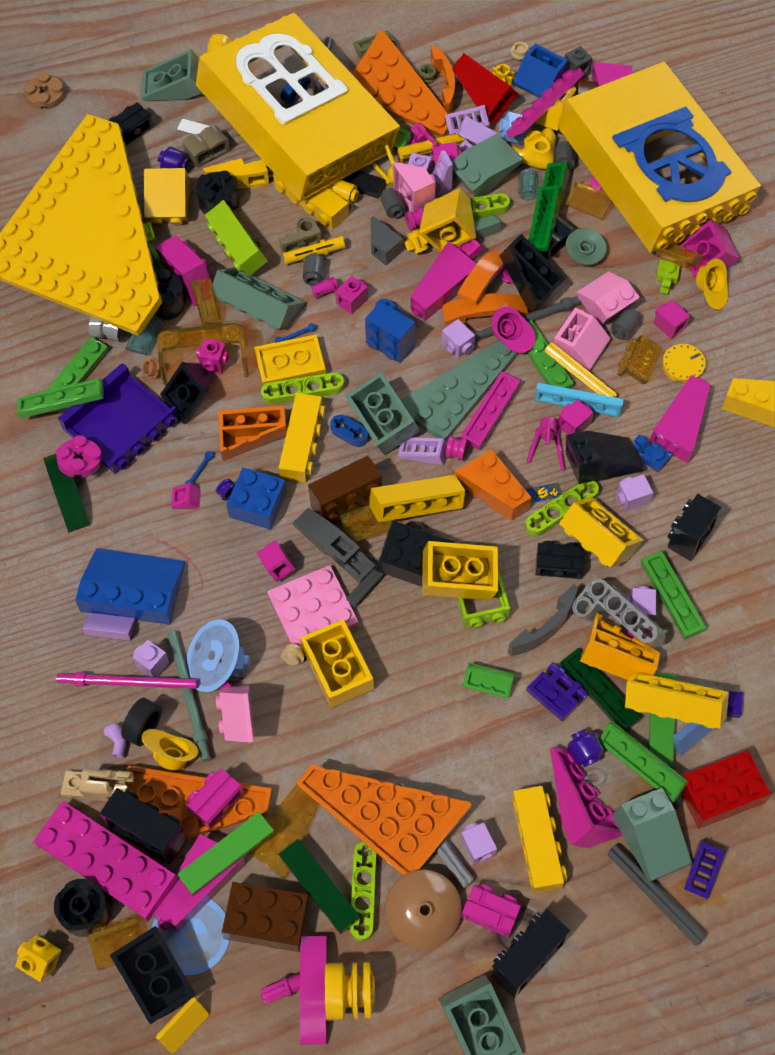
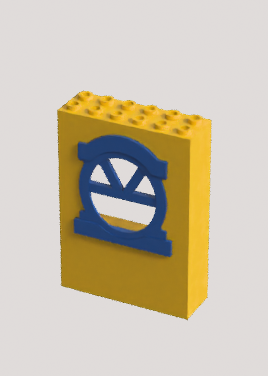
M665 61L566 99L557 127L650 253L656 250L661 251L674 242L677 244L690 235L693 236L694 232L710 220L716 223L728 222L734 216L744 215L749 211L752 201L757 197V192L761 187L760 183ZM676 131L683 133L692 144L691 147L649 164L644 156V144ZM699 154L702 157V159L706 162L707 167H704L692 161L689 158ZM678 163L703 177L691 184H680ZM670 166L672 182L659 176L656 171Z

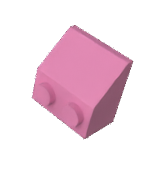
M399 162L394 163L393 188L400 193L408 211L414 212L420 207L424 211L425 204L436 199V180L434 176L430 175L422 167Z
M609 271L575 293L590 315L594 316L601 326L621 314L622 311L630 308L640 298L628 280Z
M249 685L221 688L220 695L216 696L217 710L222 711V719L218 720L220 734H224L225 741L253 742L255 729Z

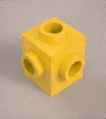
M36 934L28 942L24 941L17 951L18 959L15 967L41 982L55 970L62 950Z

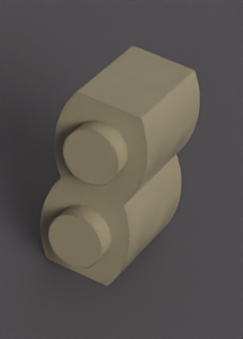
M216 125L206 127L199 134L190 135L182 141L183 151L196 167L202 166L212 160V158H218L230 150L229 140Z

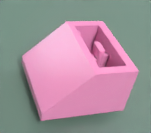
M575 307L555 336L554 344L590 371L611 338L594 316Z

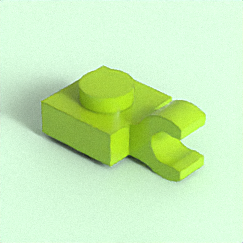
M659 260L656 281L662 282L661 294L668 295L670 284L677 283L680 263Z

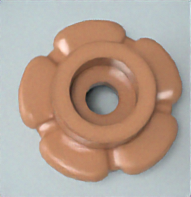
M156 358L146 359L142 365V372L150 379L156 378L161 373V364Z

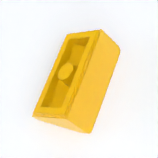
M193 997L156 1035V1038L171 1054H174L208 1018L209 1014Z

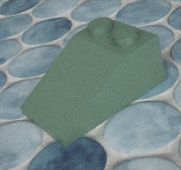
M192 49L143 70V101L189 99L202 93L195 85L199 57Z
M497 133L457 156L452 161L453 175L474 197L485 196L524 160Z
M663 788L621 804L613 814V820L649 883L691 865L692 861L676 811Z
M485 975L438 998L464 1055H523L494 988Z

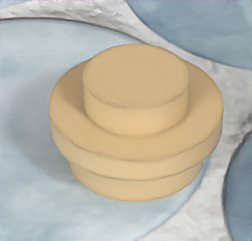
M516 42L511 48V56L516 60H523L530 49L526 43Z
M296 644L287 645L281 652V658L289 665L300 664L305 658L302 647Z

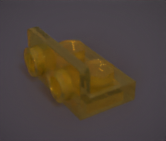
M581 181V183L574 182L565 205L604 220L607 210L613 202L602 188L596 190L592 188L591 184Z
M641 335L635 340L631 339L625 348L627 352L618 363L619 370L617 375L621 377L627 373L644 385L650 379L662 348L644 335Z
M369 504L340 515L345 534L354 542L388 530L393 521L378 522Z
M122 919L117 922L116 926L97 928L91 935L87 936L98 971L114 966L115 964L110 954L143 934L137 919Z

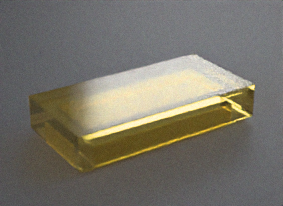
M674 243L661 251L656 250L657 257L684 268H689L701 262L702 258L701 254Z
M211 279L191 282L201 322L209 323L221 320Z

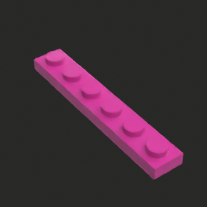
M581 68L574 71L572 69L565 71L561 75L562 78L551 84L552 87L542 93V97L531 103L532 107L521 112L522 116L511 122L512 126L506 131L509 138L524 133L584 75Z

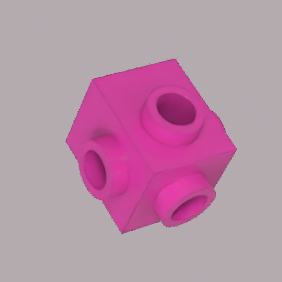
M204 339L202 347L199 346L197 349L196 357L205 371L222 374L225 364L228 363L229 352L226 351L224 342L216 339Z

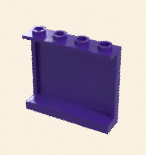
M123 363L102 379L103 399L71 406L58 417L62 429L72 438L79 435L84 436L87 440L98 445L101 450V463L115 475L120 470H124L130 461L136 456H140L147 446L157 441L161 434L168 428L173 427L179 419L176 407L169 408L133 378L128 367Z

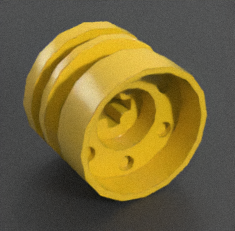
M353 962L351 975H345L343 963H326V1020H344L346 1008H352L353 1018L358 1020V1007H364L365 1020L372 1019V1011L375 1004V978L370 962L363 963V974H358L357 962Z

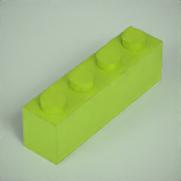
M224 200L205 214L209 221L207 224L208 228L213 234H218L215 238L222 247L226 246L224 251L230 259H235L232 263L239 272L244 271L250 276L268 262L237 215Z

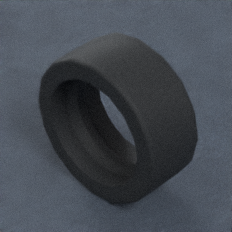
M144 697L140 698L129 710L121 730L122 738L139 747L144 745L142 734L148 729L157 728L162 714L161 706Z

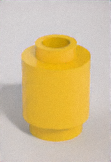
M339 180L328 186L330 190L347 201L349 205L358 198L359 191L354 184Z

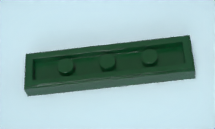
M577 648L564 658L560 665L575 682L579 681L583 684V688L589 693L588 696L604 714L627 732L641 721L642 716L633 709L625 708L626 699L597 668L580 662L582 651Z
M299 839L295 840L278 854L340 935L361 919Z

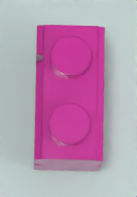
M221 768L216 773L214 771L211 772L205 779V785L200 791H193L187 799V802H189L186 805L188 811L208 829H211L244 793L243 787Z
M480 884L479 887L473 885L461 918L509 938L521 907L517 903L518 900L507 894H503V897L493 893L494 890L486 885Z

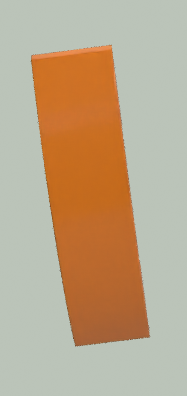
M431 45V64L436 68V73L442 72L446 87L442 89V105L450 114L453 110L455 97L454 72L445 54L435 45Z
M494 249L488 252L467 276L457 296L476 304L485 294L487 286L505 267L499 256L502 251Z
M502 293L484 294L476 304L460 298L442 305L445 325L452 324L457 319L462 323H466V318L493 316L496 310L506 306L514 308L521 316L528 314V311L521 296Z

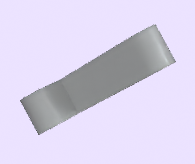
M600 578L593 579L573 603L572 608L575 615L586 621H593L596 613L601 615L606 610L643 643L651 647H659L665 641V632L660 626L613 585ZM605 587L603 594L599 596L600 588ZM621 600L620 608L615 610V604ZM589 604L590 608L588 612L584 614V608L586 605ZM638 615L637 622L631 625V619ZM646 628L652 631V638L647 632L644 631Z

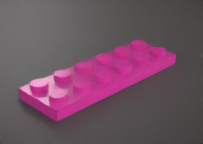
M64 801L60 803L33 841L34 844L84 878L96 883L103 891L148 921L178 879L177 875Z

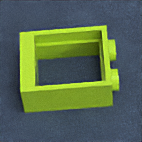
M499 569L498 592L496 596L500 608L468 614L464 598H456L464 628H478L484 623H500L509 618L510 606Z

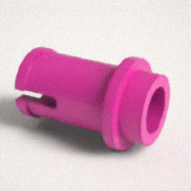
M327 277V280L314 286L312 285L311 289L313 290L311 291L314 297L318 298L331 291L334 293L339 286L334 277Z

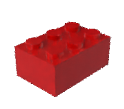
M749 750L681 775L688 781L681 794L698 829L762 805L771 795Z

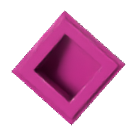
M188 483L173 488L172 509L199 508L200 489Z

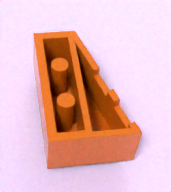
M284 405L218 411L220 452L223 461L286 436L287 426Z

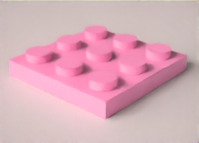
M330 565L267 591V595L290 644L302 647L300 637L344 619L349 630L359 626V622L349 602L346 600V596Z

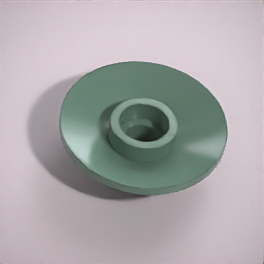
M581 228L572 232L565 244L569 257L581 265L597 264L604 258L607 250L604 238L598 232L588 228Z

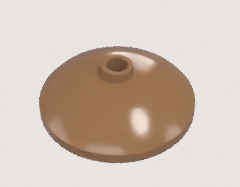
M415 870L401 876L390 888L385 902V916L391 931L400 941L415 948H432L448 940L457 929L461 918V900L456 888L445 876L431 870ZM422 905L429 907L428 914L422 915L420 913Z

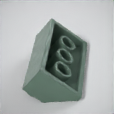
M236 267L217 270L210 290V294L216 296V300L219 302L230 303L235 310L251 314V318L258 321L263 320L269 323L268 326L275 330L289 327L306 304L305 301L252 274L248 276L244 271L239 272Z

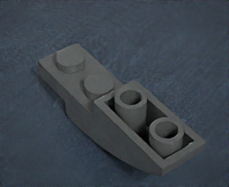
M307 508L292 523L324 555L328 554L358 583L376 566L359 550L360 547L310 508Z

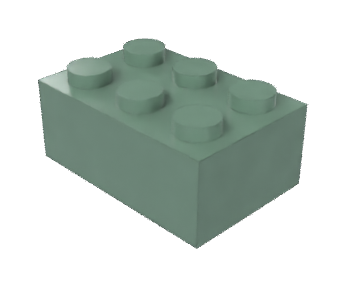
M382 371L345 396L384 455L421 431Z

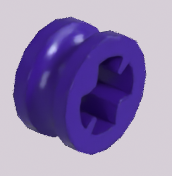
M230 478L225 479L217 486L215 491L218 495H221L222 500L227 501L235 484H233Z

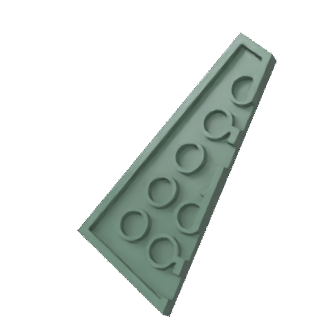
M498 340L406 396L401 402L417 426L436 438H444L446 442L449 436L454 433L492 387L501 371L504 372L519 353L511 351Z

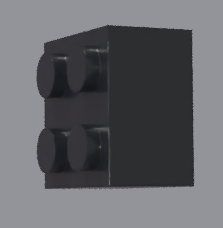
M697 493L693 500L689 499L682 509L684 512L681 517L677 516L671 525L672 529L667 536L670 539L667 548L691 561L713 530L722 507Z

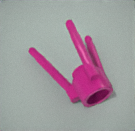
M415 124L410 129L413 135L410 140L411 144L429 140L434 146L437 145V142L431 137L423 124Z
M551 417L542 418L540 426L536 428L527 463L531 462L540 436L547 445L550 443V440L555 438L560 469L564 471L560 430L557 429V421Z

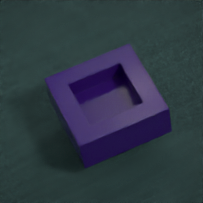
M727 691L729 692L727 717L740 718L742 715L743 693Z

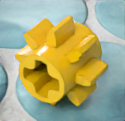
M499 64L497 67H493L492 73L511 86L515 72L510 71V66Z
M420 228L408 233V239L404 242L407 250H413L415 254L429 248L428 241L420 235Z

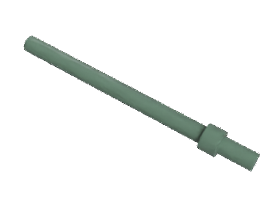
M170 631L167 635L179 679H189L177 632ZM182 688L194 731L192 735L194 743L198 745L202 762H207L211 760L207 745L209 739L207 732L202 727L193 690Z

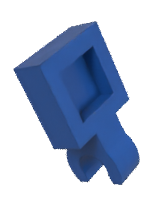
M640 434L634 440V449L643 454L640 460L657 473L672 457V453L656 442L650 445L647 439Z

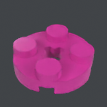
M75 436L73 439L64 442L56 450L58 468L62 473L70 477H74V474H82V477L90 476L100 468L101 450L96 443L87 440L84 436ZM76 456H83V459H82V460H81L80 458L75 459V457H76Z

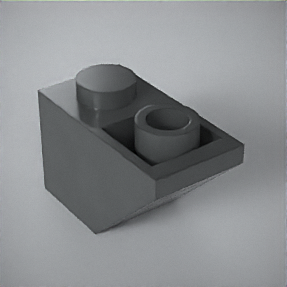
M373 216L370 218L371 254L387 266L403 252V238L398 232H394L387 227L385 222L379 221Z

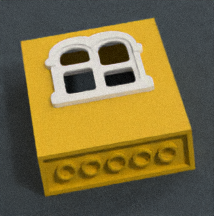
M295 13L283 16L273 23H268L258 30H253L249 34L236 38L234 41L221 45L217 49L204 53L199 57L195 85L299 201L312 196L386 156L385 145H388L392 152L400 125ZM288 46L308 67L291 74L276 59L274 51ZM261 58L268 61L277 72L263 79H257L248 69V63ZM314 73L328 89L311 96L298 81ZM284 79L303 101L285 109L269 93L266 87Z

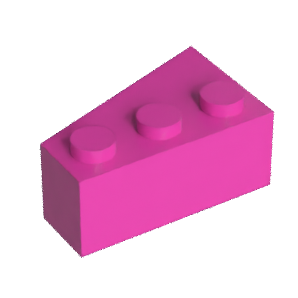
M175 235L155 246L162 265L181 279L184 292L189 293L194 307L214 296L210 294L212 283L207 272L209 270L205 259H200L194 249L191 250L185 240L182 241Z

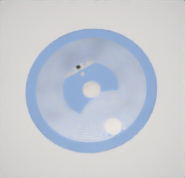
M222 619L208 622L196 633L189 646L186 669L189 679L198 680V691L210 692L216 690L227 681L236 666L239 655V638L236 629L231 623Z
M210 900L179 932L171 929L170 932L162 929L157 925L158 921L156 918L151 927H157L184 975H196L212 968L223 957L229 944V940L223 939L222 936L225 912L213 900Z

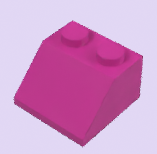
M712 220L694 232L693 236L690 235L679 244L695 278L700 267L706 266L713 259L722 260L726 269L740 259L724 226Z

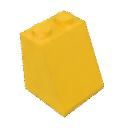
M185 168L144 169V218L146 221L151 222V225H162V222L181 225L183 222H188L190 178Z
M461 188L437 198L424 206L419 232L439 253L448 242L457 247L476 238L471 201Z

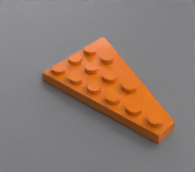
M380 30L352 75L388 114L412 125L421 123L428 132L438 137L446 136L448 126L445 115L448 112L386 33Z
M312 764L295 783L402 876L411 871L420 870L472 807L469 801L394 785L393 783L382 782L359 775L356 776Z
M128 765L127 771L132 772L134 775V785H127L128 790L135 793L139 797L137 800L146 804L148 801L160 809L159 813L167 816L170 814L176 817L181 822L179 825L184 829L183 832L186 839L245 822L257 812H260L262 816L268 815L273 792L272 788L239 783L243 787V795L211 829H208L188 811L186 806L189 803L187 799L190 794L195 790L200 791L205 785L204 781L206 778ZM111 832L140 852L146 851L116 832Z

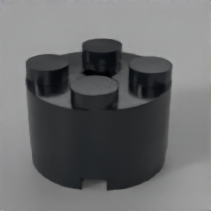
M228 171L203 174L198 178L196 191L199 207L203 214L208 213L223 200L233 211L236 207L238 208L237 183Z
M162 269L155 273L162 304L152 318L171 320L183 312L186 297L181 279L168 269Z
M75 879L64 885L65 887L60 893L58 892L54 900V913L60 924L68 933L78 937H88L102 931L106 927L110 916V903L103 890L89 879ZM86 904L87 907H85L83 911L79 912V910L82 909V905Z

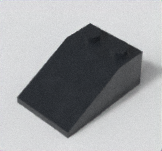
M593 431L566 435V456L578 484L643 471V466L629 437Z

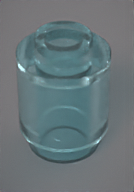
M532 169L521 171L518 175V193L523 200H533L538 194V173Z

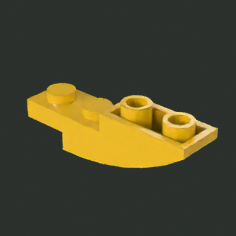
M242 158L203 168L204 174L223 170L228 171L235 179L237 189L269 185V178L273 177L274 173L263 160L244 164Z

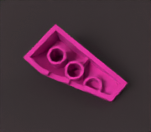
M552 747L550 753L561 820L567 833L568 841L573 846L590 848L621 837L622 834L612 818L614 812L609 806L605 808L598 799L599 791L596 787L592 788L584 779L586 773L580 765L574 762L570 751Z

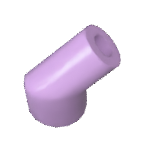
M111 723L104 728V735L111 738L114 742L112 756L124 758L127 740L122 738V728L118 724Z

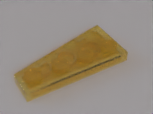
M295 785L267 820L274 830V834L254 848L249 854L285 880L289 869L278 854L295 840L299 839L302 842L319 804L300 787Z

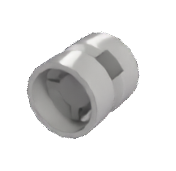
M90 317V337L103 339L106 336L111 341H122L125 330Z

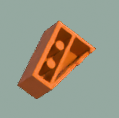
M492 449L455 471V475L464 489L471 492V495L476 499L480 498L489 504L490 508L510 521L530 510L531 496Z

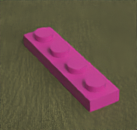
M501 371L461 434L460 440L467 439L468 445L480 450L520 386L521 380Z

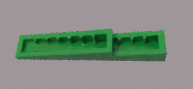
M567 162L547 163L543 187H539L528 239L539 252L548 251L570 176Z

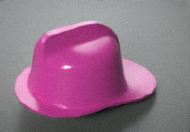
M506 306L496 310L491 322L494 336L513 352L524 353L529 351L535 343V332L531 325L512 307Z

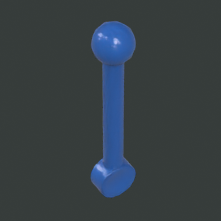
M310 323L308 327L283 338L277 337L275 343L289 340L308 331H315L316 325Z
M207 451L205 453V459L191 479L187 480L185 484L192 483L194 485L193 482L204 466L214 458L213 452Z

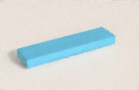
M537 383L535 401L566 406L578 399L581 403L587 404L592 412L620 417L624 399L544 383Z

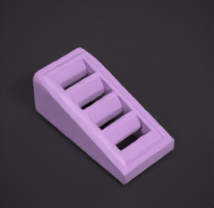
M485 105L446 114L445 118L449 135L457 132L462 122L460 115L469 117L468 113H472L473 120L478 122L476 111H480L482 119L480 124L484 126L489 125ZM452 117H456L458 124L457 129H455Z
M445 150L440 152L432 174L436 180L435 192L437 195L452 191L453 163Z
M409 438L400 444L398 457L444 465L447 444L444 438ZM409 445H412L411 452H408Z

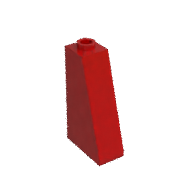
M463 53L452 69L476 107L485 105L488 122L495 126L518 93L506 82Z

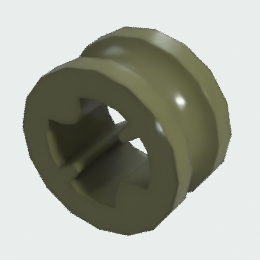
M425 64L419 68V77L425 84H431L436 80V68L433 65Z

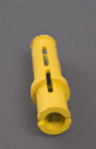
M342 236L326 241L322 239L319 243L283 252L285 264L288 265L304 260L305 256L311 253L326 256L329 252L345 249L344 239ZM328 245H333V246H330V247H327V248H323V249H320V250H316V249H318V248H322V247H325V246H328ZM307 251H312V252H309V253H306V254H302V255H299V256H295V255L300 254V253H304V252H307Z

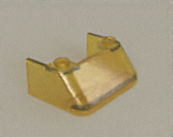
M230 320L164 328L157 337L159 369L163 385L165 386L168 383L166 350L202 346L204 339H216L232 344L240 343L244 375L249 377L244 325L240 321Z

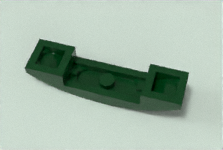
M56 454L44 457V463L68 533L90 526L74 478L65 475L59 470Z

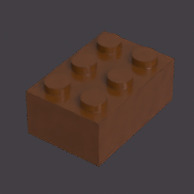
M367 455L308 484L310 506L313 511L334 524L340 518L348 514H355L360 508L370 503L371 488L382 486L381 474Z
M232 882L222 928L223 939L299 952L308 907V895Z

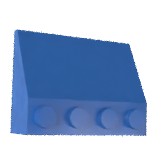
M96 548L81 578L75 601L80 612L135 618V620L170 625L185 561Z

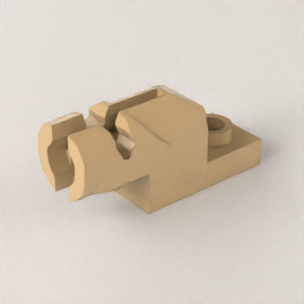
M83 769L82 772L66 771L61 795L65 798L108 802L116 788L125 791L128 789L127 785H134V775L132 772H117L114 770Z

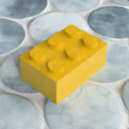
M593 497L574 502L559 523L567 535L579 540L585 550L593 552L601 564L610 568L629 561L643 542L642 538Z
M435 541L427 542L423 550L422 595L479 600L493 599L498 592V547Z
M344 619L300 637L303 652L330 708L374 689L373 677Z

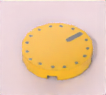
M689 344L674 345L666 350L663 356L662 369L665 375L675 382L681 381L685 384L691 375L700 378L706 367L703 353Z

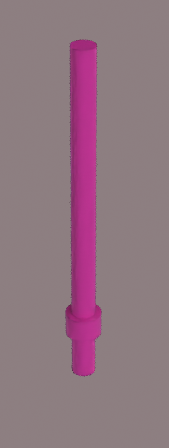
M86 672L57 674L56 678L57 683L75 684V686L84 687L87 684L197 689L198 687L197 679L87 675Z

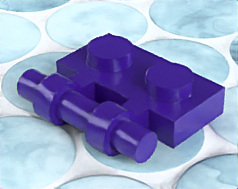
M552 662L547 670L553 675L549 677L542 671L527 687L526 691L563 722L578 706L579 702L573 696L577 695L584 700L589 693L583 688V684L579 681L575 682L566 674L567 671L563 667L559 668ZM561 681L569 689L565 691L557 682Z

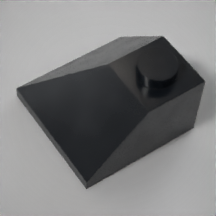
M181 362L160 393L170 408L176 407L178 418L183 424H187L208 394L211 377L200 363Z

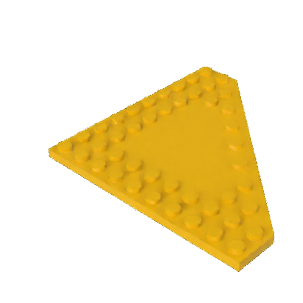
M87 114L1 231L0 281L140 336L162 304V299L159 294L158 282L152 265L153 261L147 244L148 240L142 223L141 210L138 205L132 172L127 159V151L122 138L123 134L119 124Z

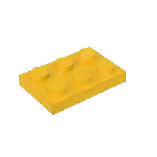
M317 334L254 347L262 385L269 382L326 374Z

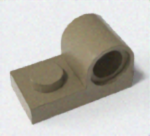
M300 218L296 224L297 233L279 238L282 255L283 252L320 242L321 231L313 218Z

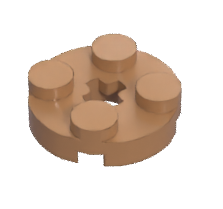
M46 72L40 73L24 86L27 102L33 108L42 109L41 107H48V109H51L63 101L64 88L62 82L57 77L51 76Z

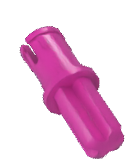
M300 973L286 979L282 977L283 980L262 988L260 993L264 1003L268 1004L287 995L291 997L292 993L299 991Z

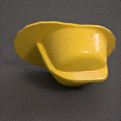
M713 259L706 266H701L696 275L697 288L705 295L708 305L715 310L722 309L728 300L727 269L724 262L720 259Z
M148 729L142 734V742L153 752L156 762L165 769L182 770L188 761L195 759L198 755L197 746L188 739L156 729Z

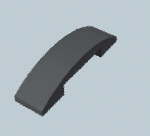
M574 584L558 598L556 608L559 611L533 635L527 629L521 632L509 644L508 653L511 656L519 655L533 650L549 640L569 617L578 587Z

